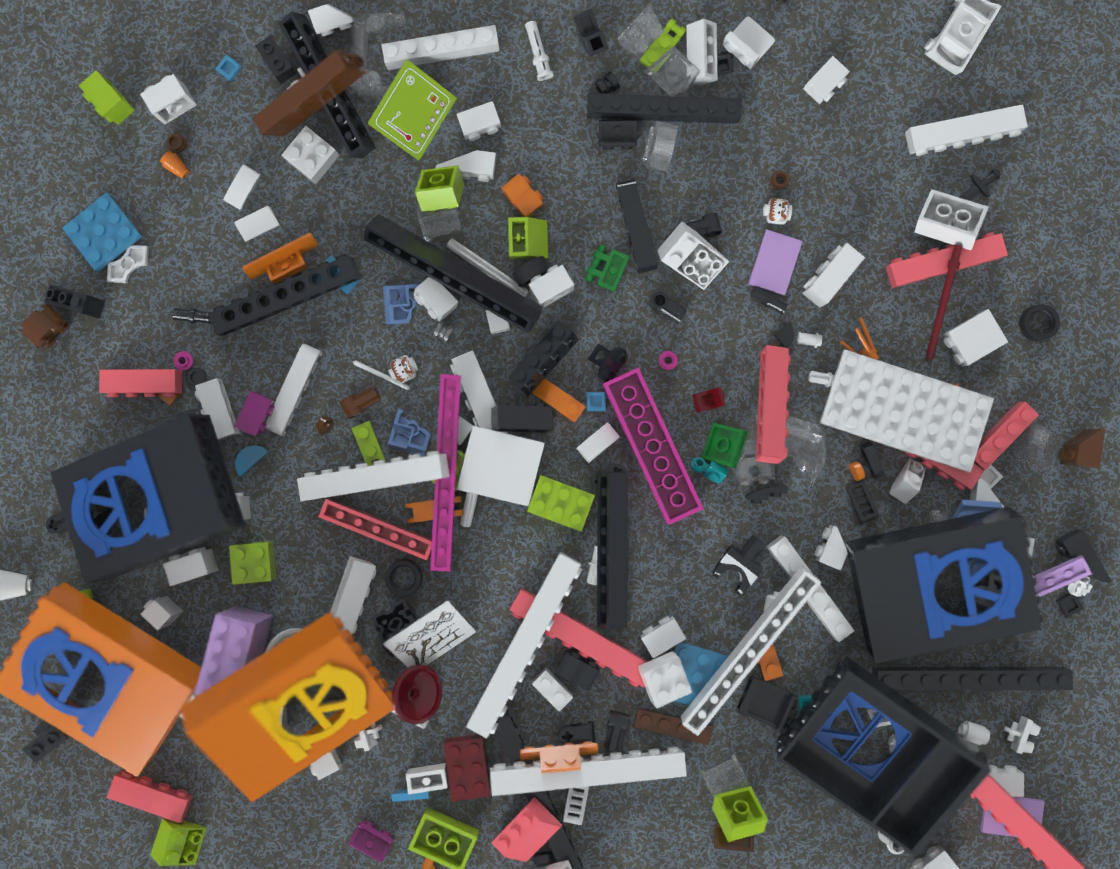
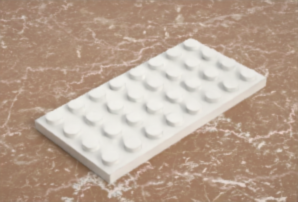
M844 349L819 423L965 472H971L994 398Z

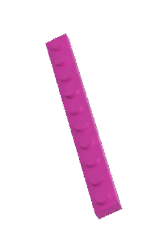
M441 374L437 451H439V454H446L450 477L435 479L431 571H451L461 375Z

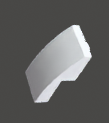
M242 165L223 200L241 210L250 192L255 188L261 174L246 165Z
M607 422L576 449L590 463L606 448L617 441L620 436Z

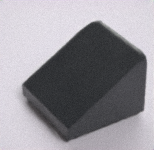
M730 52L718 53L717 77L734 72Z

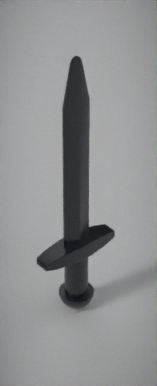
M997 169L991 170V173L983 180L972 174L970 177L975 185L958 198L969 201L980 192L989 198L991 195L986 186L995 179L998 180L1000 178V171Z

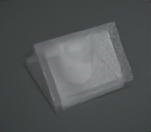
M673 46L645 70V73L669 96L676 97L687 94L699 75L700 70Z

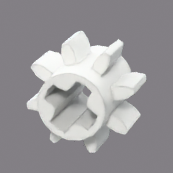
M1087 576L1068 584L1067 589L1074 596H1085L1091 591L1093 585L1089 584L1090 578Z

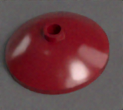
M413 665L405 669L398 677L392 695L394 710L398 717L406 723L415 725L428 721L436 713L440 705L442 685L437 673L428 666Z

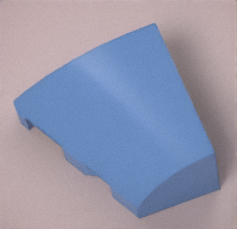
M420 284L383 286L386 325L410 322L412 309L416 306L417 302L414 300V291L410 292L409 289L416 288Z
M398 409L387 447L412 454H420L424 457L431 434L425 429L420 428L413 419L409 421L401 415L404 411Z

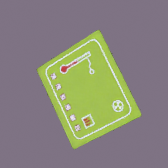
M406 59L368 121V124L419 161L457 98Z

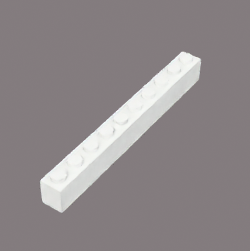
M562 552L559 553L470 717L467 728L485 738L490 733L494 734L498 723H496L498 717H503L508 708L505 705L507 700H512L517 691L514 687L517 682L521 683L524 679L526 665H531L536 656L533 654L536 647H541L545 639L543 637L545 630L549 631L554 623V620H552L554 613L558 614L564 604L561 600L564 595L568 597L573 586L570 584L573 578L577 579L582 571L579 568L580 562Z
M801 565L681 715L682 724L697 736L702 732L821 584V581Z
M668 747L665 751L654 748L649 749L645 753L633 750L629 751V754L624 755L621 752L610 753V756L604 757L602 754L591 755V758L584 759L583 756H580L581 770L541 773L540 760H534L533 764L515 762L512 766L495 764L494 767L490 768L492 796L686 777L685 753L679 747Z

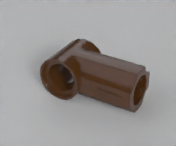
M371 386L356 395L353 394L340 401V404L348 419L354 418V415L363 413L366 408L381 401V398L375 387Z

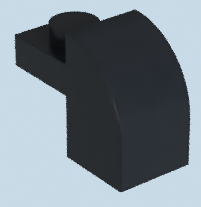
M592 9L573 16L578 36L588 55L594 56L609 49L603 31L598 28Z

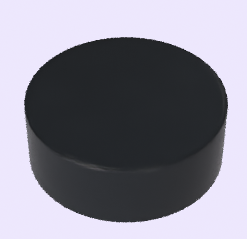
M192 368L187 374V381L195 387V385L207 381V374L201 368Z
M550 851L533 855V861L536 865L553 860L552 852Z

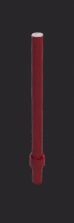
M954 245L951 260H948V272L926 359L933 360L955 273L957 269L959 270L960 266L959 258L963 247L960 245Z

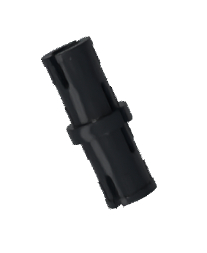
M193 308L191 310L173 309V313L181 314L180 316L172 315L173 320L189 321L193 324L196 322L212 324L211 320L206 318L209 317L208 313L210 312L197 311V309Z

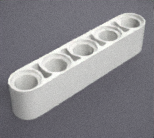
M305 343L300 347L274 403V406H276L272 416H268L266 420L267 430L280 436L286 434L285 429L292 421L295 408H298L302 399L301 394L303 390H306L310 382L309 377L311 373H314L318 364L317 360L319 356H322V351Z

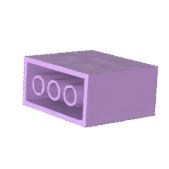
M234 606L216 614L195 693L201 694L261 656L265 650L273 615L240 606Z

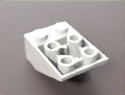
M683 222L678 225L657 250L662 262L703 290L729 263L728 259Z

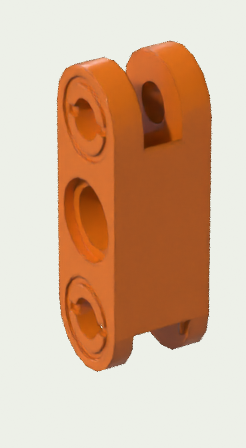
M461 496L455 497V503L462 502ZM434 500L405 504V508H413L414 518L407 519V523L433 520ZM463 509L454 510V517L464 515Z

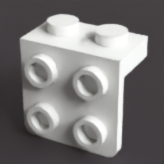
M746 17L733 32L730 31L725 36L722 45L728 52L735 55L743 65L752 69L774 44L775 39L752 18Z

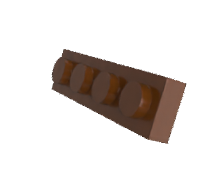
M643 708L637 709L634 728L707 745L710 743L713 725L707 724L697 736L682 724L681 717Z

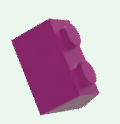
M250 391L234 427L255 437L263 434L267 427L265 421L268 416H272L276 406L273 405L275 401L258 392Z

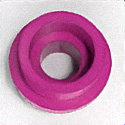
M179 352L174 357V365L179 370H189L193 365V357L188 352ZM184 357L186 362L181 364L180 360Z
M665 351L659 356V365L665 370H671L676 367L678 358L672 351ZM666 357L671 358L672 362L670 364L665 363Z

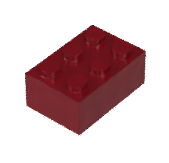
M480 734L445 738L443 745L451 801L490 796L491 782L484 737Z

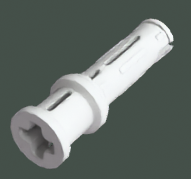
M529 21L525 24V28L534 55L533 65L537 69V80L550 79L554 74L550 70L548 63L550 61L549 56L545 54L537 22Z

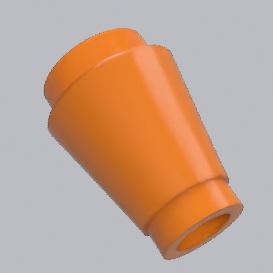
M168 151L160 159V162L163 164L162 167L181 179H184L190 173L176 153Z

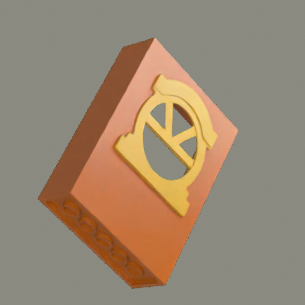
M331 612L180 706L186 734L251 802H254L394 710L393 693L390 689L387 690L390 688L385 678H380L381 674L377 667L371 666L370 658L367 654L364 655L362 653L363 650L359 643L352 641L354 640L352 634L348 629L345 630L343 628L345 626L339 616L335 618ZM324 683L313 700L304 690L308 686ZM331 685L340 687L346 694L347 699L320 704ZM294 694L319 722L318 725L301 736L288 733L280 724L281 710ZM339 710L329 718L323 714L324 712Z

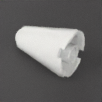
M0 570V601L24 596L29 591H32L33 580L29 579L28 575Z

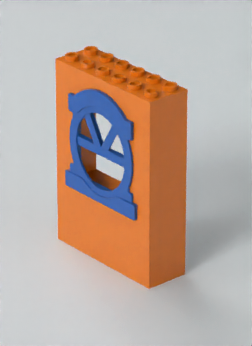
M64 582L58 587L54 586L48 595L44 594L37 602V605H39L38 609L34 610L28 619L30 620L29 625L23 628L20 633L21 639L11 649L14 652L4 661L3 665L5 668L0 671V693L138 777L153 759L181 714L180 706L187 703L197 689L202 667ZM63 650H72L83 654L75 669ZM54 652L68 675L42 673L41 669L45 658ZM91 659L100 668L105 679L106 689L100 702L91 707L81 708L67 698ZM44 682L63 683L65 686L59 694L47 687Z

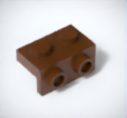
M716 823L714 828V849L754 852V835L728 842L720 824Z

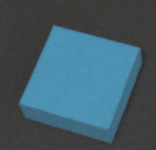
M226 54L215 70L232 82L243 67Z
M586 392L587 412L606 411L605 392Z

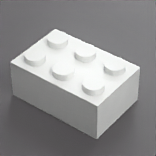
M931 189L918 218L915 233L972 250L989 207Z
M848 243L833 249L827 257L829 261L826 260L815 271L818 275H814L803 286L805 291L802 294L818 307L829 303L865 258Z

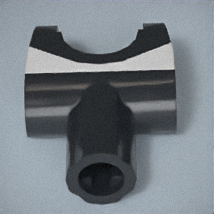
M752 535L741 551L734 545H730L718 561L712 575L718 578L726 570H737L740 575V584L735 589V593L741 595L754 583L763 570V567L757 564L755 560L766 544Z

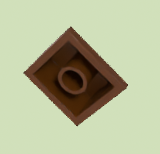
M1085 429L1065 443L1058 454L1060 464L1081 468H1099L1105 429Z

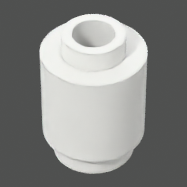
M965 721L958 728V734L968 742L986 745L990 739V731L985 726Z

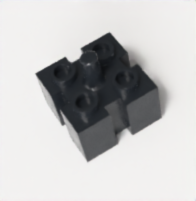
M405 598L391 606L392 610L389 612L383 610L371 617L375 629L379 632L377 636L380 644L391 657L395 655L383 643L419 620L414 608Z

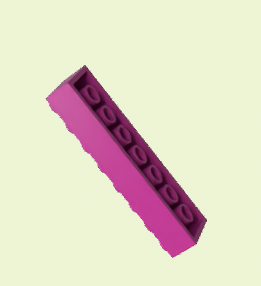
M639 367L604 383L603 388L666 524L670 525L704 509Z

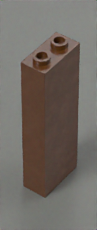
M339 50L333 52L253 117L261 134L282 137L289 134L367 73L363 59L359 55Z

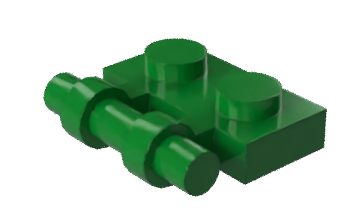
M599 245L598 250L593 254L594 259L591 266L587 268L585 280L592 283L594 276L600 278L597 283L598 286L615 293L630 256L613 249L608 256L604 254L606 247ZM601 261L606 262L603 271L597 270Z

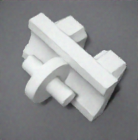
M1021 716L1019 723L1013 721L1011 728L1006 726L1004 728V731L1009 732L1007 740L1012 741L1010 748L1020 754L1023 752H1033L1034 743L1027 741L1029 734L1037 736L1041 729L1040 726L1033 723L1034 721L1024 716Z
M373 723L359 732L360 736H357L354 740L356 748H364V751H368L377 745L378 731L382 729V725Z

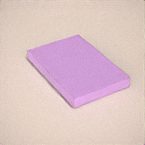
M766 229L748 284L785 296L803 241Z
M1014 797L1042 824L1043 800ZM983 809L980 829L982 833L1011 836L1004 828L1005 824L1003 822L999 824L991 816L992 812L990 810L985 811Z

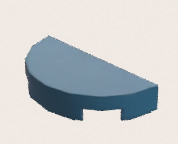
M257 445L247 446L242 449L235 461V469L239 477H242L270 451Z
M402 789L391 794L392 801L394 802L428 799L430 796L429 791L408 794V789Z

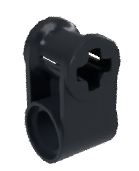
M588 721L586 724L579 722L562 726L558 731L560 742L563 745L566 743L577 745L587 741L595 743L594 722ZM566 731L572 734L569 736V739H565V736H563Z

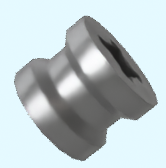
M440 321L434 331L433 338L441 339L443 343L448 344L455 327L447 326L445 322Z

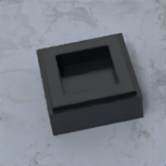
M1071 593L1056 600L1065 618L1083 609L1077 596Z

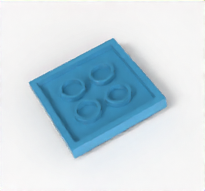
M107 192L63 227V230L96 272L102 270L143 237Z
M680 642L675 646L674 653L680 658L692 693L675 701L690 705L728 658V655Z

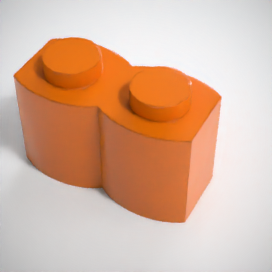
M518 173L501 187V191L523 217H530L543 206L542 200L544 198L537 190L533 191L531 189V182L525 175L522 177Z

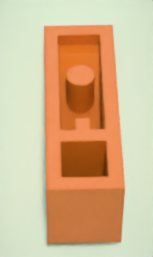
M546 379L532 392V394L574 423L586 407Z

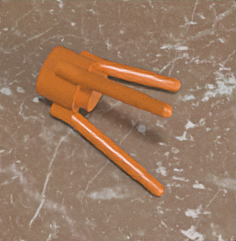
M859 317L866 337L865 340L859 328H856L858 337L864 346L859 352L861 355L877 360L879 358L877 350L872 343L863 318ZM843 340L840 341L848 351L857 353Z

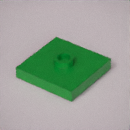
M713 422L702 459L736 469L748 432Z

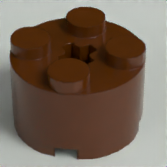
M46 304L41 306L44 310L32 312L21 325L24 329H19L37 348L44 346L50 348L56 342L54 338L59 333L62 335L69 329L67 321L50 305Z

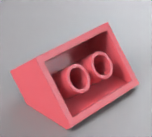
M534 797L491 843L504 857L527 862L562 827V824Z

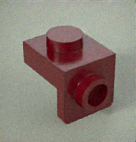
M721 387L692 394L697 413L725 406V397Z

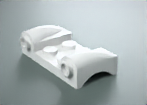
M954 0L953 6H956L939 36L929 39L925 44L924 48L926 50L924 54L954 75L963 72L1002 7L999 4L987 0Z

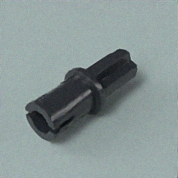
M754 287L750 294L751 297L765 304L764 307L768 306L781 315L788 306L787 303L774 297L773 293L769 294L759 287Z

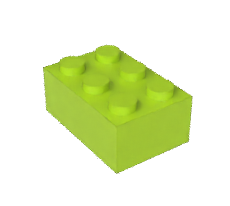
M540 475L527 512L582 532L595 495Z
M426 807L408 850L448 868L464 869L478 838L479 829L430 807Z

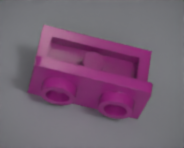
M366 820L364 823L360 821L348 845L382 863L394 841L391 838L392 834L385 830L379 832L374 829V824Z

